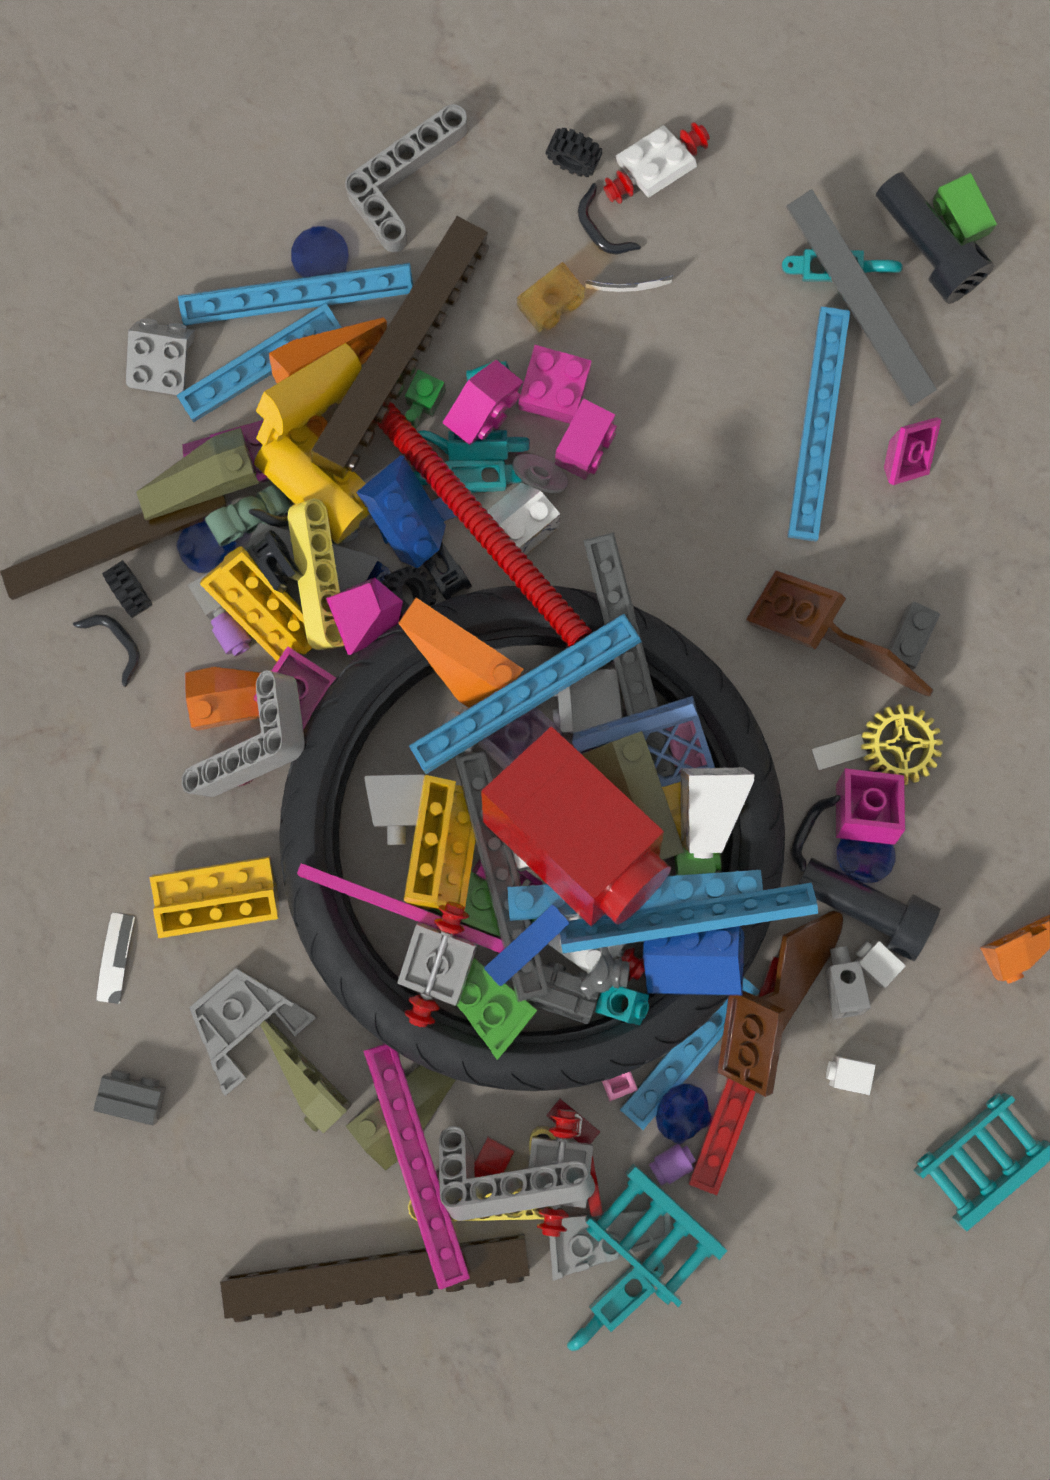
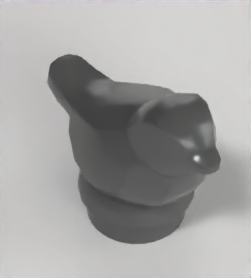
M602 947L598 961L589 974L583 977L580 982L582 993L590 1000L595 993L606 992L612 986L619 989V986L627 987L630 962L622 961L621 958L614 960L609 953L608 947Z

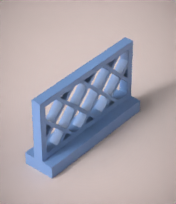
M693 696L573 733L572 742L574 748L581 754L640 731L643 732L645 741L650 733L656 731L668 736L661 750L647 745L649 751L657 755L654 762L655 768L658 766L661 758L677 765L673 775L664 777L658 774L662 787L680 782L681 772L679 773L681 768H694L684 763L691 749L704 754L707 763L696 768H715ZM693 720L696 732L691 741L675 734L680 724ZM673 726L671 732L666 730V728ZM697 738L699 739L701 747L695 744ZM672 739L688 746L681 760L665 753Z

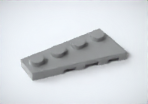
M649 1209L622 1211L606 1230L620 1242ZM668 1213L664 1216L660 1215L629 1251L637 1253L659 1245L671 1232L670 1215ZM588 1214L569 1215V1217L562 1219V1225L567 1228V1231L561 1232L560 1237L549 1236L553 1281L575 1272L590 1269L592 1266L619 1259L618 1257L622 1256L604 1239L598 1242L587 1232L586 1228L589 1225L586 1223L585 1217ZM602 1215L594 1216L593 1218L598 1221Z

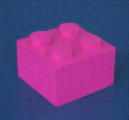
M534 345L519 397V410L570 424L582 402L592 360Z
M498 360L493 361L467 381L444 419L443 424L469 445L479 438L484 440L490 434L493 427L498 429L507 418L504 412L507 408H511L519 399L521 394L518 393V390L523 381Z
M583 398L556 450L555 465L584 480L587 479L589 473L595 475L602 462L603 447L608 449L616 435L617 426L614 425L615 414Z
M287 646L271 671L290 675L296 679L304 730L314 709L336 677ZM255 694L254 699H253V700L256 701V702H257V694Z
M845 768L836 783V795H840V800L836 804V838L895 845L905 831L904 775Z

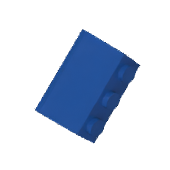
M400 455L360 488L357 494L399 560L418 568L440 549L446 524L404 456Z
M740 926L644 941L643 959L648 994L743 996L744 932Z

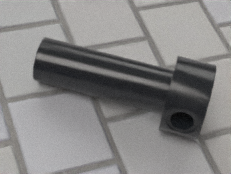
M899 172L889 178L878 189L876 197L935 268L928 280L946 303H954L963 298L991 273L995 265L975 241L962 245L903 172Z
M812 857L798 885L812 883L816 900L890 936L886 948L913 962L917 959L927 942L941 910L940 907L914 894L905 904Z

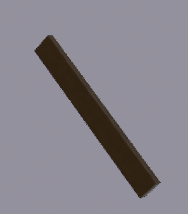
M225 495L147 521L144 518L143 512L1 570L0 573L10 599H17L203 522L210 513L228 506Z

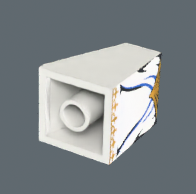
M522 482L487 510L488 514L492 515L493 520L499 523V527H502L505 533L510 536V540L512 539L516 546L522 550V553L526 555L559 528L560 513L540 490Z
M744 767L681 769V843L689 853H694V858H713V853H722L754 782V774Z

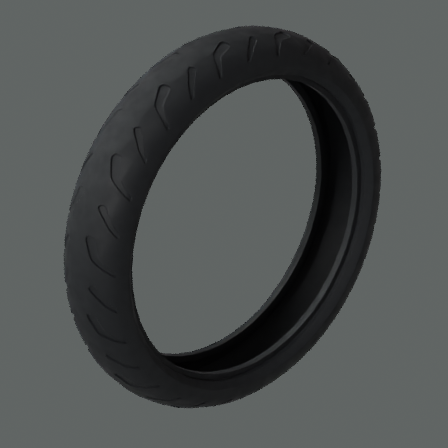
M502 586L478 590L430 606L493 649L533 645L569 648L567 642L562 640V635L556 633V628L554 629L550 626V622L544 619V615L538 612V608L532 605V602L521 592V588L517 586ZM553 586L556 589V593L561 594L562 599L568 602V606L574 609V613L580 616V620L582 619L586 623V626L592 630V633L605 625L597 593L569 587ZM633 606L654 689L669 703L693 696L715 768L744 767L754 774L753 785L724 847L722 872L761 870L763 890L780 888L785 854L784 808L774 762L755 717L729 678L697 645L659 618ZM399 624L393 626L364 648L327 689L303 730L304 751L296 760L291 762L285 782L279 831L282 877L291 916L312 964L342 1006L364 1028L384 1044L429 1070L478 1086L515 1091H549L575 1088L615 1078L661 1057L703 1026L730 995L648 994L649 1010L640 1025L606 1016L588 1024L548 1031H521L499 1060H497L469 1020L453 1015L442 1008L431 1012V1016L435 1019L434 1024H428L427 1027H418L411 1024L409 1018L405 1015V1011L412 1010L414 1006L409 1002V998L419 994L410 988L397 984L399 977L391 971L377 954L364 934L352 909L349 896L298 876L297 872L302 863L344 879L340 860L339 829L346 786L356 758L382 716L413 686L435 672ZM771 921L740 926L744 932L743 977L753 963L765 939Z

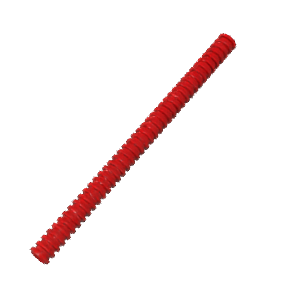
M390 402L388 405L390 411L387 418L382 424L377 423L378 427L383 430L390 441L399 448V451L410 461V464L415 467V470L420 473L422 478L426 479V482L437 492V495L448 505V508L453 511L460 522L464 523V526L470 530V533L481 543V546L492 556V559L498 562V566L504 570L505 574L509 575V578L515 582L518 588H521V592L526 595L535 608H538V612L544 615V619L550 622V626L554 629L556 628V633L562 635V640L567 642L568 647L590 635L592 630L586 626L582 619L580 620V616L574 613V609L568 606V602L562 599L560 593H556V589L550 585V582L539 572V569L533 566V562L527 559V555L522 553V550L516 546L512 539L510 540V536L505 533L502 527H499V523L493 520L492 515L488 514V511L482 507V504L471 494V491L465 487L464 483L460 482V479L449 469V466L444 463L443 459L438 457V454L433 451V448L427 444L422 435L406 420V417L401 414V411L395 407L394 403Z

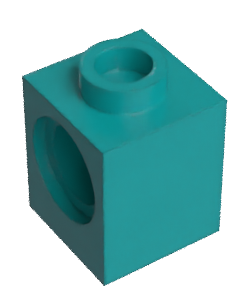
M612 986L608 991L600 993L595 1012L627 1023L640 1025L649 1010V995L619 986V989ZM627 997L628 1007L623 1012L621 1004L623 999Z

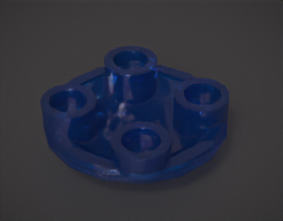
M325 226L311 227L303 231L295 239L291 249V261L296 272L302 277L345 272L349 259L348 246L344 238L334 229Z
M206 521L183 529L176 543V548L181 560L188 568L198 573H208L222 563L226 555L236 549V540L227 545L219 546Z
M840 839L837 846V860L841 869L848 876L862 883H875L883 880L892 872L896 862L893 844Z
M680 1084L671 1088L662 1097L657 1107L656 1122L659 1131L665 1138L676 1144H682L710 1124L712 1116L708 1111L707 1096L702 1089L693 1084Z

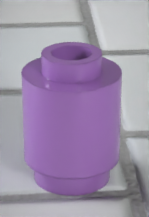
M227 611L218 615L210 622L213 626L212 632L226 655L233 653L236 657L250 648L248 645L252 641L250 635Z
M679 1143L654 1157L655 1161L650 1163L649 1166L661 1186L667 1182L670 1185L693 1171L694 1169L691 1164L696 1162L687 1145L681 1148Z

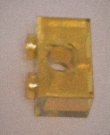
M561 262L517 297V307L538 333L544 328L550 330L561 320L560 316L567 310L573 312L583 303L585 288L565 263ZM549 295H556L560 298V302L551 305L545 301V298Z

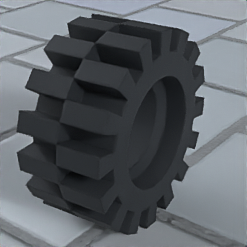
M557 128L545 154L548 155L547 158L549 160H553L552 163L554 165H560V169L569 170V173H576L580 177L583 175L589 177L593 175L603 150L597 142H592L593 139L584 137V134L581 132L578 134L573 129L568 131L567 128Z
M123 560L102 573L116 599L119 600L121 606L131 618L153 606L146 591Z
M408 566L387 574L384 577L385 580L381 581L385 587L403 601L399 621L410 606L402 595L403 584L407 585L411 590L413 600L416 597L428 606L436 603V599L431 598L432 595L436 594V589H430V585L434 583L432 579L426 581L428 574L426 572L420 573V568L415 567L412 569V566Z

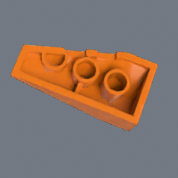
M382 317L295 339L269 353L272 375L276 383L281 382L344 343L350 346L357 355L361 365H363L386 331L387 320Z
M416 597L398 623L450 689L454 697L468 708L515 681L523 671V668Z
M210 667L186 672L185 693L191 728L199 731L259 719L258 703L253 699L256 694V681L262 672Z
M1050 914L980 947L996 980H1006L1007 984L1023 978L1022 972L1030 969L1050 949Z

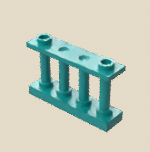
M998 1093L986 1102V1109L934 1153L927 1152L917 1161L918 1166L913 1170L922 1179L928 1174L931 1175L957 1207V1213L952 1218L966 1232L1050 1161V1142L1046 1140L1040 1142L1033 1139L1008 1109L1016 1100L1007 1093L1002 1095ZM998 1115L1026 1148V1155L1018 1162L1016 1160L1012 1161L985 1128ZM974 1135L978 1137L1003 1167L1002 1172L1004 1174L995 1181L989 1180L962 1148ZM952 1154L980 1187V1194L972 1201L965 1199L939 1167Z
M633 1163L625 1172L630 1178L627 1182L628 1187L598 1221L591 1217L590 1214L585 1217V1221L589 1225L586 1230L598 1242L604 1239L658 1289L655 1291V1294L667 1305L673 1302L679 1307L682 1304V1300L675 1292L706 1257L710 1258L714 1255L720 1260L727 1252V1249ZM645 1192L653 1199L650 1203L651 1207L619 1242L606 1229L637 1194L641 1195ZM668 1213L676 1220L672 1224L674 1228L642 1263L629 1250L660 1215L664 1216ZM691 1234L699 1241L695 1245L697 1249L665 1284L652 1271L683 1236L687 1237Z

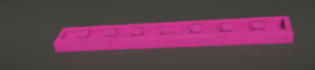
M300 864L297 872L300 877L439 929L434 923V919L442 918L441 916L308 865ZM462 925L465 928L464 932L454 934L499 953L504 950L501 939Z
M386 1044L365 1050L364 1055L438 1288L444 1289L470 1279L450 1214L440 1200V1183L398 1052Z

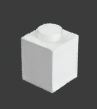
M873 940L871 943L866 941L855 953L858 958L854 962L860 961L862 971L883 988H886L906 966L880 941Z
M835 1055L834 1062L829 1061L826 1079L830 1080L829 1085L834 1088L870 1095L875 1065L870 1062Z

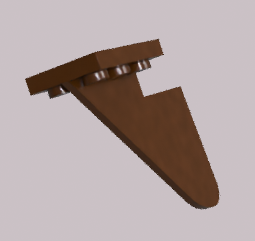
M777 570L774 572L746 619L749 624L816 650L822 638L903 686L922 695L931 696L933 689L892 651L846 634L833 623L834 618L846 600L840 592Z
M830 911L782 936L773 992L757 997L743 990V996L730 995L728 997L717 1073L764 1097L773 1094L783 1031L831 955L830 949L835 948L843 926V915L840 912Z

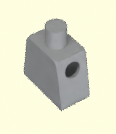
M424 774L365 776L374 827H387V845H406V826H416Z
M847 946L830 949L833 965L827 968L825 975L833 1020L863 1015L871 1009L861 963L860 961L851 962ZM840 975H845L849 979V984L844 983Z

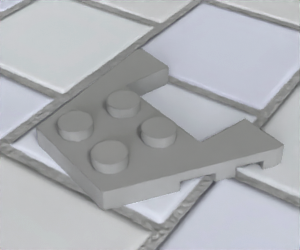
M235 968L189 1007L202 1042L205 1044L211 1059L210 1062L213 1070L216 1072L220 1082L221 1091L225 1096L247 1078V1075L231 1058L228 1052L260 1026L264 1020L276 1013L292 1034L296 1036L317 1018L313 1013L239 968Z

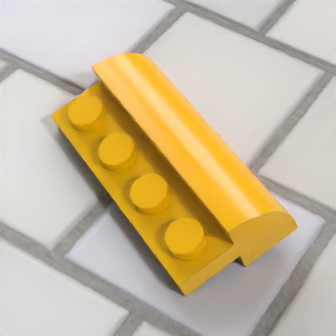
M344 343L263 392L256 412L264 419L256 437L260 443L266 446L274 440L279 442L285 438L290 430L295 427L297 429L302 428L314 415L321 416L327 411L329 406L335 402L337 404L342 402L362 369L357 355L350 346Z
M306 425L300 429L295 427L281 441L277 442L274 440L266 446L263 445L256 455L254 465L295 504L313 498L322 501L328 514L331 539L336 544H339L358 529L360 522L370 514L357 494V491L366 482L354 471H348L344 479L312 463L311 450L319 438Z
M242 546L226 555L222 563L201 579L200 585L276 661L279 660L287 646L303 655L312 649L306 637L302 607L286 591L280 593L273 589L258 565Z
M425 775L423 779L404 896L406 903L427 910L430 908L438 909L439 905H446L448 901L466 906L475 836L462 786L456 785V781Z
M270 856L156 874L149 877L155 905L153 912L158 938L279 918L277 884L274 881Z

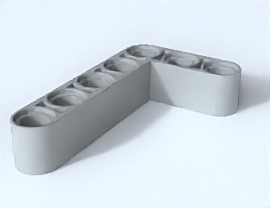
M456 104L446 106L348 175L345 187L350 202L387 251L399 252L403 250L407 244V233L403 221L383 194L466 135L467 116L461 106ZM452 119H457L461 122L458 126L447 124ZM431 135L438 138L433 143L424 141L425 137ZM404 152H411L414 154V156L408 160L400 158V155ZM382 168L390 170V173L386 176H378L376 174ZM357 185H364L367 187L366 190L362 193H355L352 191L353 188ZM374 208H381L384 210L383 213L379 216H372L369 214L370 211ZM390 231L401 233L396 239L386 237Z
M269 670L260 673L256 681V694L261 733L186 769L182 776V788L186 793L215 797L290 763L301 755L304 751L305 741L298 687L293 676Z
M451 1126L442 1131L439 1137L440 1200L450 1216L457 1221L583 1201L591 1197L595 1191L594 1180L585 1164L580 1161H570L475 1178L474 1149L465 1132L460 1127ZM583 1178L579 1183L573 1184L575 1180ZM552 1183L549 1188L543 1189L545 1185ZM519 1188H522L520 1192L513 1194L514 1191H516ZM492 1193L491 1196L483 1199L487 1194ZM462 1198L460 1202L454 1204L457 1199Z

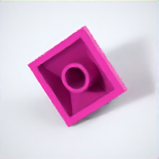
M936 417L903 426L889 440L884 470L890 484L896 485L929 475L942 419Z
M371 578L326 598L348 655L366 648L384 632L397 625L403 604L399 597L376 578Z

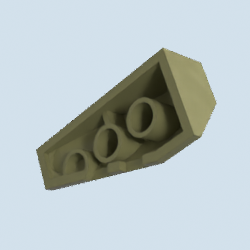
M238 428L211 437L139 489L136 493L145 520L147 521L259 484L242 429Z
M642 731L582 754L664 831L659 857L664 860L684 852Z
M269 1018L264 1020L260 1025L302 1112L306 1115L304 1121L315 1132L320 1130L324 1134L352 1104Z
M420 1065L406 1076V1080L422 1130H424L456 1079ZM377 1099L353 1118L346 1127L364 1151L386 1171L398 1159L379 1099Z

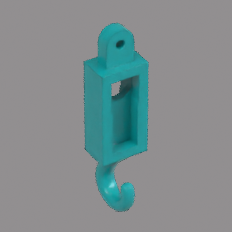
M805 249L803 256H787L782 261L781 267L784 273L802 275V281L832 282L826 270L822 274H816L811 271L810 262L812 259L817 258L812 249ZM850 250L864 273H899L903 270V265L899 261L864 260L863 250ZM788 263H792L793 267H788Z
M492 430L484 440L479 438L471 445L467 444L453 431H448V440L431 431H418L422 438L434 443L449 456V461L508 459V452H524L530 448L529 438L507 437V430Z
M504 459L445 461L449 469L454 472L460 479V482L464 483L471 493L505 491L506 484L523 482L515 474L512 464L505 465ZM484 469H496L498 472L497 481L485 482L481 476ZM414 471L422 486L428 485L426 479L422 478L419 472Z
M662 1262L658 1264L656 1270L652 1271L658 1277L664 1272ZM632 1265L589 1305V1308L595 1314L585 1328H581L572 1336L567 1343V1348L570 1351L579 1350L589 1342L603 1325L612 1332L656 1291L652 1283ZM631 1279H637L642 1284V1290L635 1297H631L625 1292V1285Z

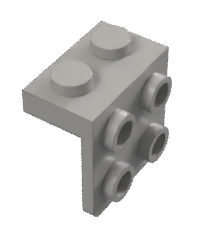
M140 319L128 330L127 386L178 395L184 391L187 349L194 342L195 330L186 329L185 325L179 323H171L167 326L157 324V321L153 319Z
M615 669L595 670L553 696L558 697L559 709H553L554 728H560L561 736L573 735L575 732L622 718L619 679Z

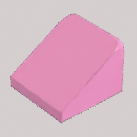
M631 1071L602 1081L609 1101L638 1090Z

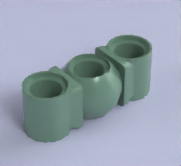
M274 484L257 492L256 497L248 496L239 500L234 505L230 504L227 507L215 510L205 518V521L219 546H224L243 537L244 533L254 532L259 523L266 524L249 514L250 509H262L270 514L282 516L289 511L292 504L288 497Z

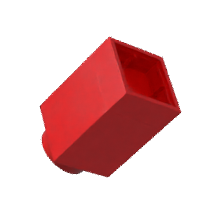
M552 726L481 791L483 823L590 926L594 925L604 914L617 925L621 924L650 899L670 873L671 867L659 857L664 831Z

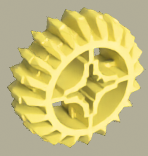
M901 704L895 706V714L890 707L884 708L885 717L879 712L874 714V719L878 724L871 721L867 722L866 726L872 733L864 732L861 736L866 740H870L869 743L861 745V750H870V754L864 756L863 760L866 762L873 759L875 762L870 766L869 770L873 772L880 768V773L904 775V785L908 784L909 777L913 783L919 782L918 772L923 777L929 776L930 773L926 766L930 768L937 767L936 761L931 757H941L942 752L935 750L934 746L943 744L942 740H934L933 735L940 733V729L935 728L931 730L929 728L933 724L934 719L929 718L924 722L922 719L925 716V711L920 710L914 716V706L912 705L907 707L904 714ZM895 721L896 728L893 729L892 738L886 741H879L885 726ZM905 722L913 725L920 732L922 738L912 737L908 731V726H905ZM900 738L904 743L915 744L903 749L904 752H902L901 747L889 746L900 741ZM924 748L919 762L908 769V761H910L912 750ZM880 751L892 753L898 768L890 765L883 758Z

